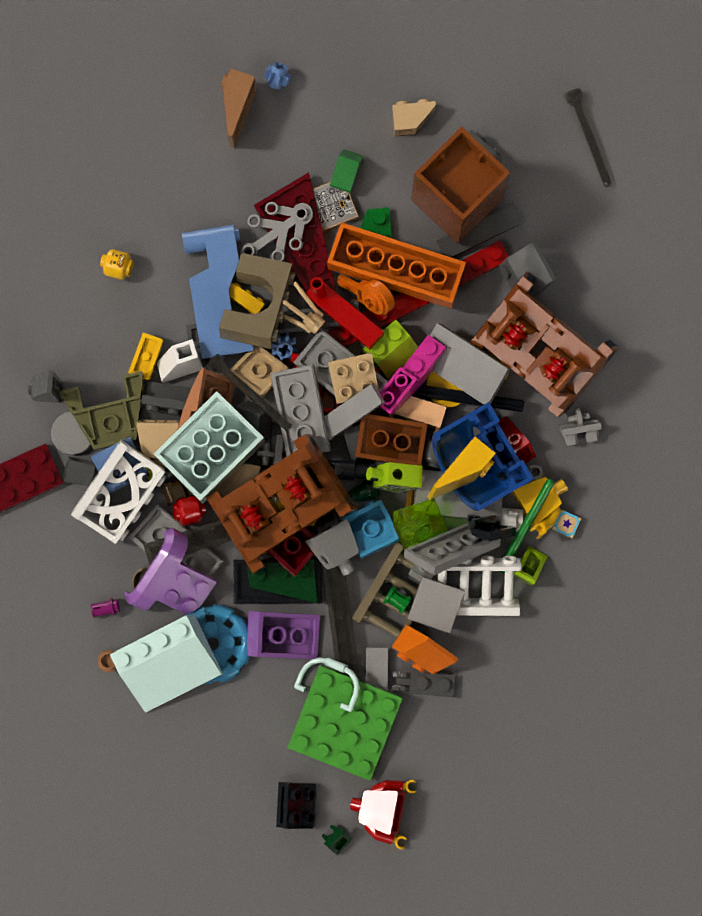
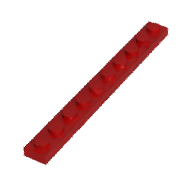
M500 240L461 260L466 262V267L459 287L497 268L509 257ZM399 293L393 297L395 301L394 307L386 315H378L370 310L362 314L382 329L393 321L399 320L431 302ZM335 327L326 332L345 348L358 342L357 339L342 327Z

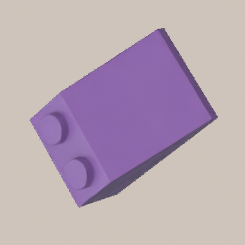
M249 611L247 656L298 659L318 658L320 615Z

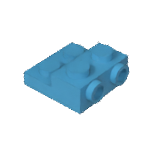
M372 500L364 505L365 508L359 511L356 510L342 518V520L347 519L349 521L361 559L401 540L382 500Z

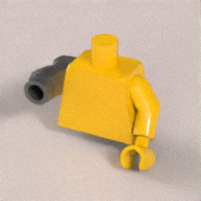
M537 464L528 467L534 479L528 482V484L512 491L526 516L548 479L543 477L544 470ZM562 479L554 483L553 488L532 523L530 531L537 530L539 532L537 539H540L547 530L554 526L561 512L559 506L562 502L558 496L568 490Z

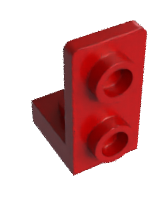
M507 416L500 419L498 424L519 460H523L526 464L535 458L536 454L531 442Z

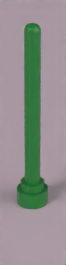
M552 479L546 480L505 556H515L554 486Z

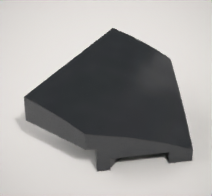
M468 514L467 516L471 535L477 538L493 541L516 535V527L495 524L496 515L480 517L479 515Z

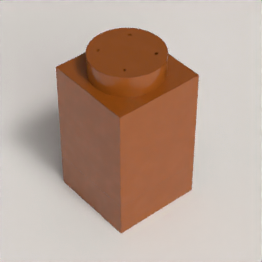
M461 126L414 173L411 201L458 245L503 199L510 172Z

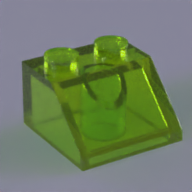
M435 498L393 511V527L403 549L449 531Z

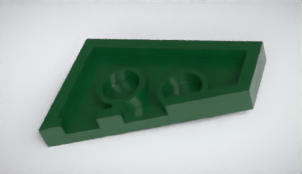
M310 559L296 576L290 574L279 562L265 563L266 568L257 574H253L248 566L250 588L318 604L314 559Z

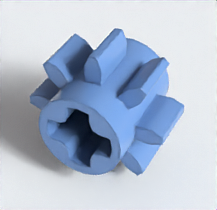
M275 62L273 66L269 65L266 68L263 77L268 79L267 85L269 87L282 89V86L286 87L289 84L292 74L287 73L288 67L286 65Z
M288 332L285 335L279 334L277 342L273 341L272 355L277 354L281 361L283 358L291 360L292 353L298 351L297 346H295L297 343L296 338L291 339Z

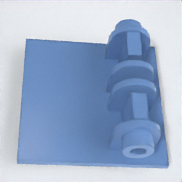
M130 437L123 440L137 450ZM118 443L90 456L98 472ZM126 451L123 454L132 467L141 462ZM141 467L135 471L136 476L139 473H146L142 478L149 475L146 467ZM116 469L113 471V476L115 478H120L123 475H125L126 472L124 470V472L120 474V470ZM129 478L120 483H110L106 480L104 482L110 494L130 484Z

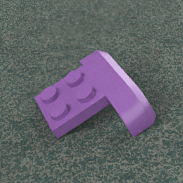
M170 528L164 531L165 538L162 548L136 588L131 593L125 591L124 594L128 604L143 611L149 609L157 600L187 615L201 607L216 584V580L181 562L187 550L188 537L186 534Z

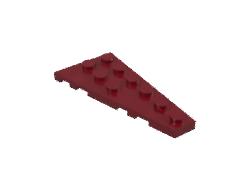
M308 172L253 206L260 218L284 222L290 216L281 214L269 215L265 211L267 203L275 202L278 206L294 208L299 203H305L312 208L313 218L304 227L303 247L301 250L294 251L289 246V241L294 237L296 225L288 230L284 252L288 263H292V270L296 273L306 292L311 287V280L319 277L337 293L332 270H329L327 267L329 257ZM275 205L269 207V212L271 213L276 210ZM299 211L298 216L300 218L304 217L305 211ZM295 240L293 242V247H299L300 242L298 240Z

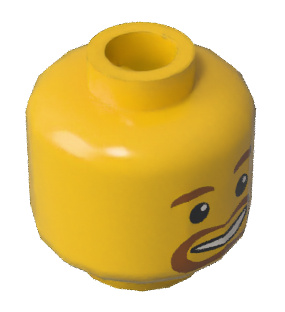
M116 249L109 250L107 255L103 254L100 261V267H103L105 276L118 280H123L126 276L129 277L134 264V260H131L129 253Z

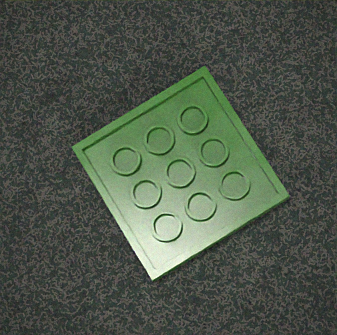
M319 665L287 748L370 781L403 697L358 680L360 687L358 698L353 711L348 712L341 709L340 705L342 703L350 704L354 691L353 680L346 674Z

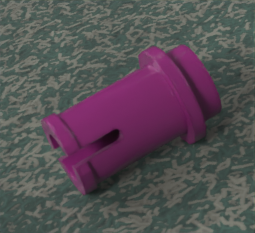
M110 598L109 601L91 604L93 618L108 614L116 615L117 612H120L117 599L113 600V598Z

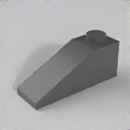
M46 371L33 376V382H29L28 394L31 395L34 401L61 402L59 391H62V381L54 371Z

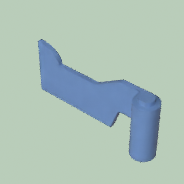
M232 224L182 233L185 254L207 251L209 263L208 269L189 279L202 359L254 351L253 345L222 339L219 332L224 310H232L229 288L239 263L237 241H241L239 228H234Z

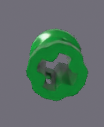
M393 586L383 603L392 605L402 614L411 597H406Z

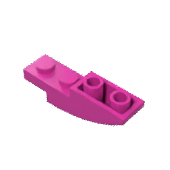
M427 335L403 368L399 367L380 392L385 401L380 407L390 415L398 410L435 369L433 366L446 351V347L430 335Z

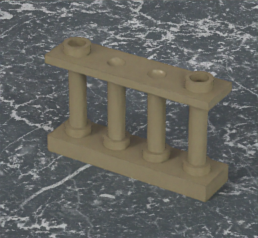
M397 542L352 617V620L360 624L361 620L365 622L367 620L398 638L402 630L371 613L372 610L369 607L372 601L376 603L379 601L384 604L383 601L386 595L382 594L383 591L380 590L384 582L387 584L390 582L415 597L417 588L395 576L394 572L391 571L395 563L398 565L401 563L409 569H412L414 565L413 562L404 558V552H402L404 546ZM438 574L433 575L432 579L438 581ZM388 603L384 604L385 606L399 613V610L393 607L392 605ZM405 608L401 615L407 618L410 609ZM408 619L405 625L410 626L412 620Z

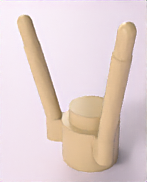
M294 282V286L315 314L310 312L308 315H305L295 306L284 300L283 304L304 320L302 323L287 315H284V319L303 328L308 333L316 334L326 322L322 318L324 314L317 309L300 285Z

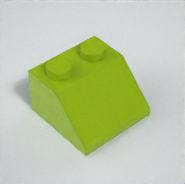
M397 320L393 321L383 330L384 336L371 350L366 347L363 348L364 354L372 353L374 366L378 368L388 381L399 367L403 368L418 348L412 337Z

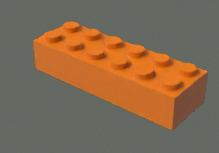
M341 222L327 261V267L329 270L360 280H378L388 289L452 309L465 271L466 262Z

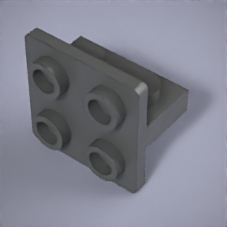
M149 381L146 394L142 396L141 404L143 405L141 419L180 420L191 389L189 387Z

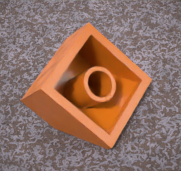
M405 625L392 645V648L398 651L396 656L407 663L409 660L414 662L412 667L421 673L426 670L434 674L456 663L459 659L431 638L408 625Z

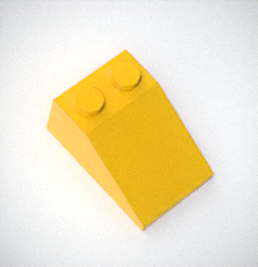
M474 437L434 484L427 498L431 500L472 483L478 476L483 478L494 464L492 458L496 453L478 438Z

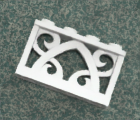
M120 440L73 509L71 516L82 521L115 544L118 540L123 541L129 532L126 528L131 522L135 523L142 512L139 509L143 504L148 505L154 496L151 493L155 486L160 487L166 478L164 475L165 468L141 454L123 440ZM126 451L141 462L132 467L123 454ZM141 467H148L151 469L153 476L150 481L144 482L142 476L146 473H139L136 476L135 471ZM118 469L121 472L120 474H122L125 470L126 474L120 478H115L113 471ZM129 478L132 500L120 505L109 506L110 494L103 485L105 480L110 483H120ZM139 487L146 488L139 498ZM98 494L105 495L106 501L104 506L101 505L102 501L96 499ZM87 510L101 514L99 524L83 514L84 511ZM131 510V512L125 519V516L122 512ZM105 514H110L109 521L111 524L115 518L120 520V525L117 529L109 530L104 524Z

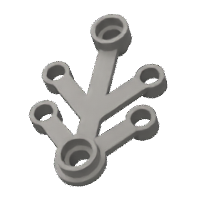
M275 202L267 203L265 211L269 215L281 214L290 216L284 222L260 218L256 214L250 215L247 221L252 228L263 227L273 230L253 244H244L241 248V253L246 254V249L252 248L251 255L259 256V250L278 237L276 250L273 251L271 258L276 260L275 255L281 253L282 258L278 261L284 262L288 230L296 225L294 237L289 241V246L294 251L301 250L303 247L304 227L313 218L312 208L305 203H299L294 208L278 206ZM275 205L276 210L272 213L269 212V207ZM304 210L305 216L300 218L298 216L299 211ZM253 218L258 219V223L256 225H252L251 220ZM295 240H298L300 242V245L297 248L293 247V242Z

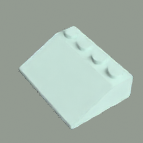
M216 391L154 455L203 504L207 500L206 497L214 493L265 442V439Z
M195 614L186 615L110 654L119 675L145 713L223 674Z

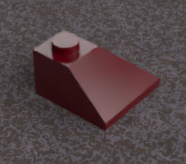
M303 528L295 535L269 550L268 553L290 574L296 576L314 555L305 542L312 538L313 535L306 528Z

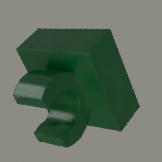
M331 825L330 828L333 830V833L330 837L323 833L322 838L325 840L324 844L336 855H339L353 838L340 827L337 828Z

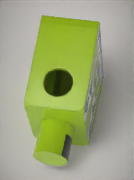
M389 462L374 468L369 467L366 472V478L373 481L374 489L404 493L422 488L423 466Z

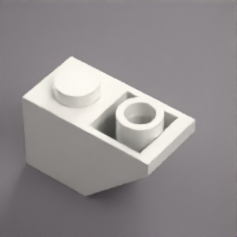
M193 339L171 346L157 362L162 383L198 372L203 368L199 351Z

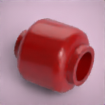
M194 495L179 498L176 504H173L174 519L183 526L200 523L203 514H206L205 503L202 504Z

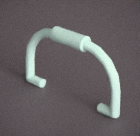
M319 657L307 662L299 672L294 688L305 693L307 688L302 686L301 682L306 671L314 664L323 663L332 669L347 673L353 680L354 691L350 704L342 703L340 705L341 709L352 712L360 687L357 676L348 668V665L329 657Z

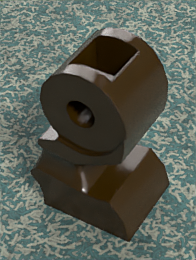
M179 480L174 483L168 482L161 485L167 506L175 504L179 498L193 495Z

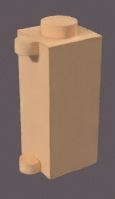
M411 396L392 415L389 414V418L396 417L407 421L425 423L427 427L435 429V433L440 430L447 407Z

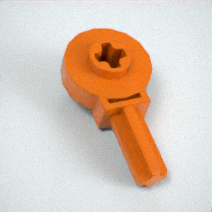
M341 274L338 276L337 285L356 294L358 301L373 313L386 315L393 309L395 304L393 295L382 282L375 279L370 281L364 279L359 283L346 275Z

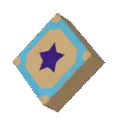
M561 509L552 530L572 539L581 518Z

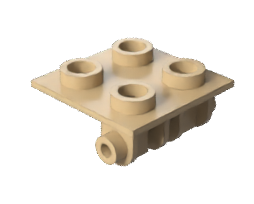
M372 353L328 362L337 404L346 402L370 384H375L379 391Z

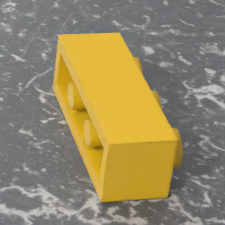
M231 283L229 288L230 300L251 314L263 311L265 304L261 298L253 297L250 291H244L238 283Z

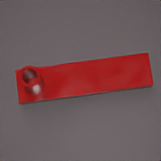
M315 277L311 280V287L306 292L311 301L367 349L371 350L384 336V331L325 284L321 278Z

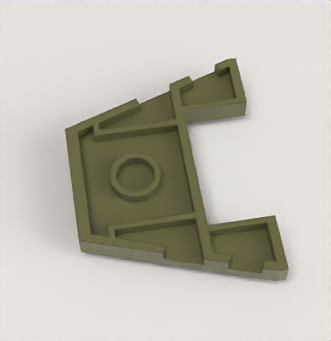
M143 371L123 375L127 398L84 408L79 387L59 391L60 396L94 450L108 448L128 437L132 441L138 440L137 422L140 420Z

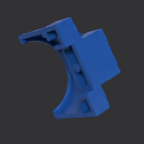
M489 402L435 432L432 437L434 455L443 474L474 437L478 438L496 453L492 458L494 464L483 478L478 476L474 482L453 490L466 506L475 511L482 510L534 479L524 461H520L499 426L498 422L500 420ZM473 427H477L481 433L474 436ZM504 471L505 480H502L497 474Z

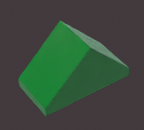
M343 149L338 157L330 186L350 193L364 156Z

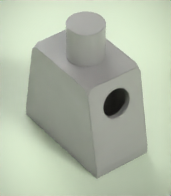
M347 519L337 522L305 541L326 569L338 566L343 576L355 570L349 558L358 554L359 549Z

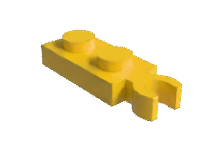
M143 332L128 374L143 371V379L150 381L164 340Z

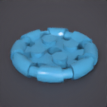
M213 604V606L209 607L202 605L194 612L187 614H195L207 641L210 638H217L219 641V647L216 650H212L223 674L206 682V684H212V682L216 681L221 683L227 682L241 673L239 670L244 664L247 665L251 657L247 656L248 624L242 616L236 615L230 607L220 604ZM214 615L215 622H207L206 616ZM227 620L234 624L231 629L224 625ZM234 637H241L242 645L235 646ZM232 655L237 658L233 665L227 662Z

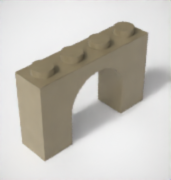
M241 253L236 270L237 282L262 287L272 295L273 300L267 309L256 314H246L225 309L219 326L220 338L268 349L272 348L273 341L277 342L279 337L278 324L283 322L285 315L283 301L289 302V285H293L296 273L292 270V263Z

